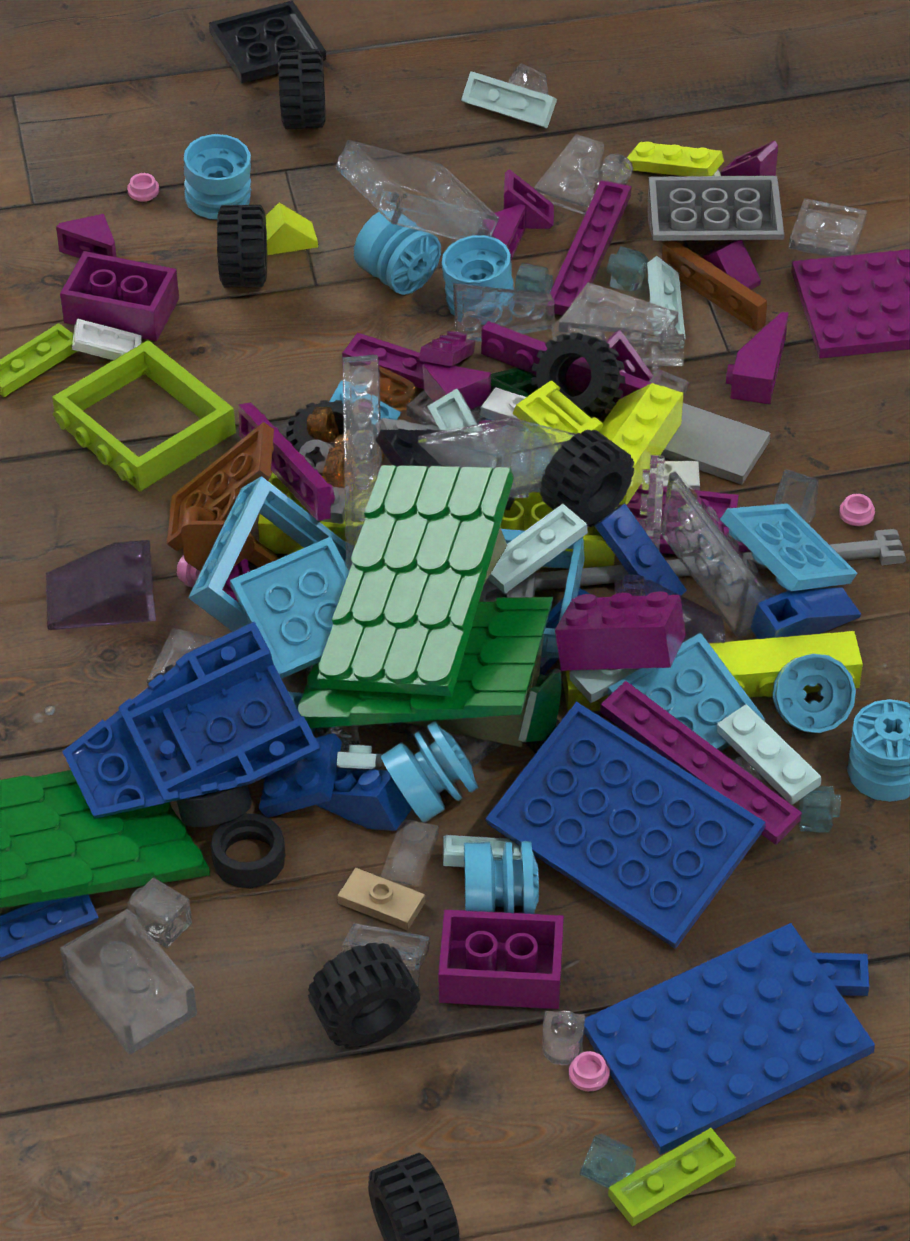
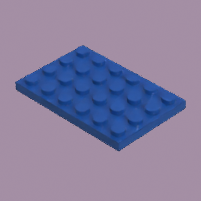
M577 701L485 818L487 825L521 846V841H531L534 856L675 949L766 827L765 821Z
M792 923L581 1020L582 1031L595 1052L604 1058L610 1069V1076L660 1155L684 1144L709 1128L714 1130L874 1053L875 1043Z

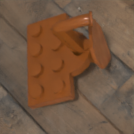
M265 422L261 423L172 495L166 544L176 551L183 547L185 561L200 572L241 488L261 476L267 481L271 478L274 429ZM249 533L234 566L243 559H247L257 567H261L279 558L272 550L255 540L254 536Z

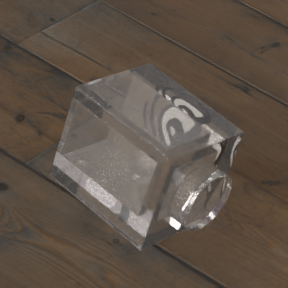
M154 877L143 888H138L128 902L131 926L165 948H168L192 924L190 900Z

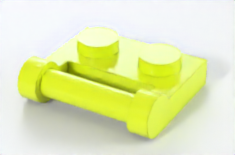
M549 381L516 404L512 413L556 451L577 433L581 434L584 430L600 432L603 427L601 421L596 417H589L560 392V387L553 381Z

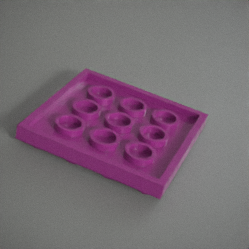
M910 249L792 261L791 272L819 359L910 349Z

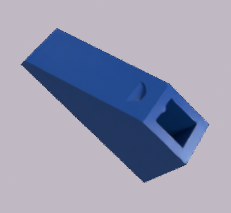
M842 587L788 590L758 602L750 628L758 639L821 634L860 618L861 613Z
M337 767L331 801L316 804L367 829L396 831L412 810V807L399 790L388 770Z

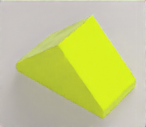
M278 203L265 216L267 255L318 248V240L313 224L308 219L281 203Z

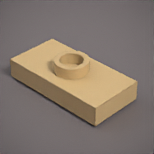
M355 867L338 894V904L408 931L425 904V894Z

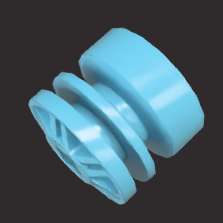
M211 134L194 140L186 148L184 153L185 201L188 208L195 214L207 219H217L222 205H249L251 197V154L247 146L239 139L228 135Z
M394 208L383 209L373 215L361 229L354 246V259L358 266L372 276L379 278L383 284L388 285L396 293L402 295L413 293L421 288L431 278L441 256V243L438 238Z
M472 235L459 239L449 245L443 253L442 270L446 283V302L451 314L459 320L469 323H487L488 321L498 320L507 314L514 305L515 298L511 254L507 246L499 239L486 235Z
M809 654L794 658L781 668L774 681L772 697L776 711L785 723L799 731L821 733L835 729L848 718L854 707L856 688L852 675L841 662L829 655ZM816 684L819 685L818 695L821 697L820 701L811 700L807 703L804 700L807 695L806 691L803 690L806 685L809 687H814Z
M891 699L875 701L863 707L854 718L847 772L851 783L861 793L873 799L891 802L905 800L910 797V704L907 702Z
M436 721L427 725L435 739L433 743L429 744L420 731L414 734L420 751L416 754H413L401 742L381 755V759L394 782L423 823L445 810L444 803L439 794L446 789L457 801L463 798L455 784L457 781L461 780L470 793L479 788L474 778L472 765L454 737L443 730Z
M521 841V859H513L512 842H505L502 860H494L490 842L464 843L466 911L495 912V907H503L504 913H514V907L522 906L523 914H534L539 902L538 863L532 851L531 841Z

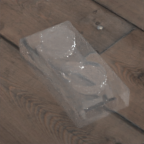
M404 819L397 829L381 877L419 892L439 836V826Z

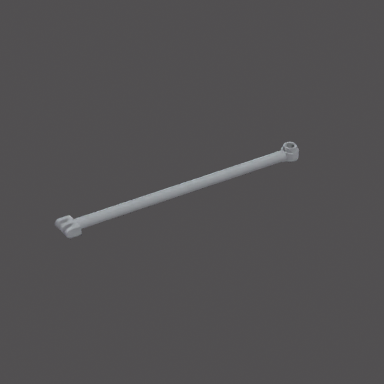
M895 529L877 530L874 532L873 540L829 544L845 561L879 557L881 565L898 564L906 561L898 531ZM752 552L666 560L677 577L767 568L753 558ZM623 565L583 568L580 586L631 582L633 579ZM569 570L537 573L535 591L565 588Z

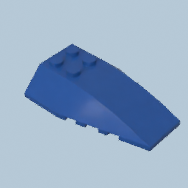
M255 621L186 653L175 662L176 665L163 676L159 674L148 683V688L131 700L129 698L118 707L119 710L106 721L102 719L62 751L94 819L249 785L321 751L304 716H300L275 668L271 652Z

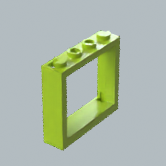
M149 340L52 396L53 416L60 425V429H66L75 437L80 446L91 450L103 465L110 466L117 472L122 481L126 480L139 492L236 433L234 408ZM145 374L199 417L200 420L138 457L87 415L84 410Z

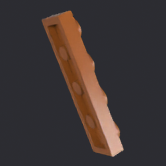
M676 240L663 243L662 260L679 272V280L753 330L758 331L765 326L766 299Z

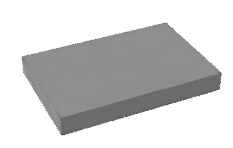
M683 403L681 425L660 456L673 461H698L699 470L742 485L769 444L771 433Z

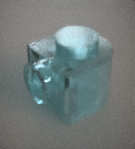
M620 246L617 254L610 255L607 265V273H611L610 287L629 292L638 290L642 286L648 272V258L637 250Z
M521 263L516 275L514 301L540 306L544 294L549 295L552 289L553 275H548L549 269L547 267Z
M819 786L799 800V811L802 812L801 821L799 822L800 831L830 833L833 826V817L840 816L841 808L840 794H834L833 786Z
M603 1133L596 1135L593 1138L579 1175L608 1189L611 1185L633 1173L637 1161L632 1157L633 1148Z

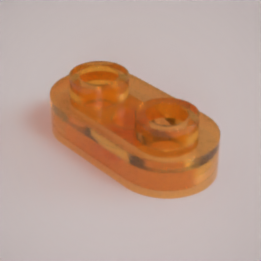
M374 364L361 366L354 373L355 388L398 411L410 408L415 402L414 384L396 373Z
M315 407L313 413L307 417L309 435H313L315 440H321L326 443L341 441L332 408Z

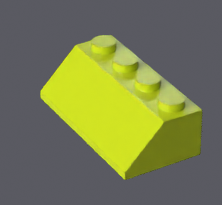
M651 383L619 399L604 420L600 433L629 453L634 461L632 482L619 505L624 503L627 505L680 427L683 392Z

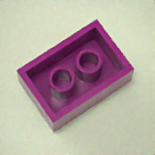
M84 251L60 292L64 323L75 325L77 319L142 335V339L157 341L179 300L177 270Z
M659 591L650 593L647 596H632L629 593H618L611 597H596L592 594H584L572 598L555 629L561 671L671 668L686 636L680 595H668L666 592Z
M444 910L438 973L439 1003L559 1009L564 916Z

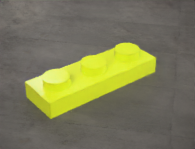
M640 142L625 159L628 170L677 176H713L724 162L723 154L720 150H711L704 147H683L676 144H656L652 142Z

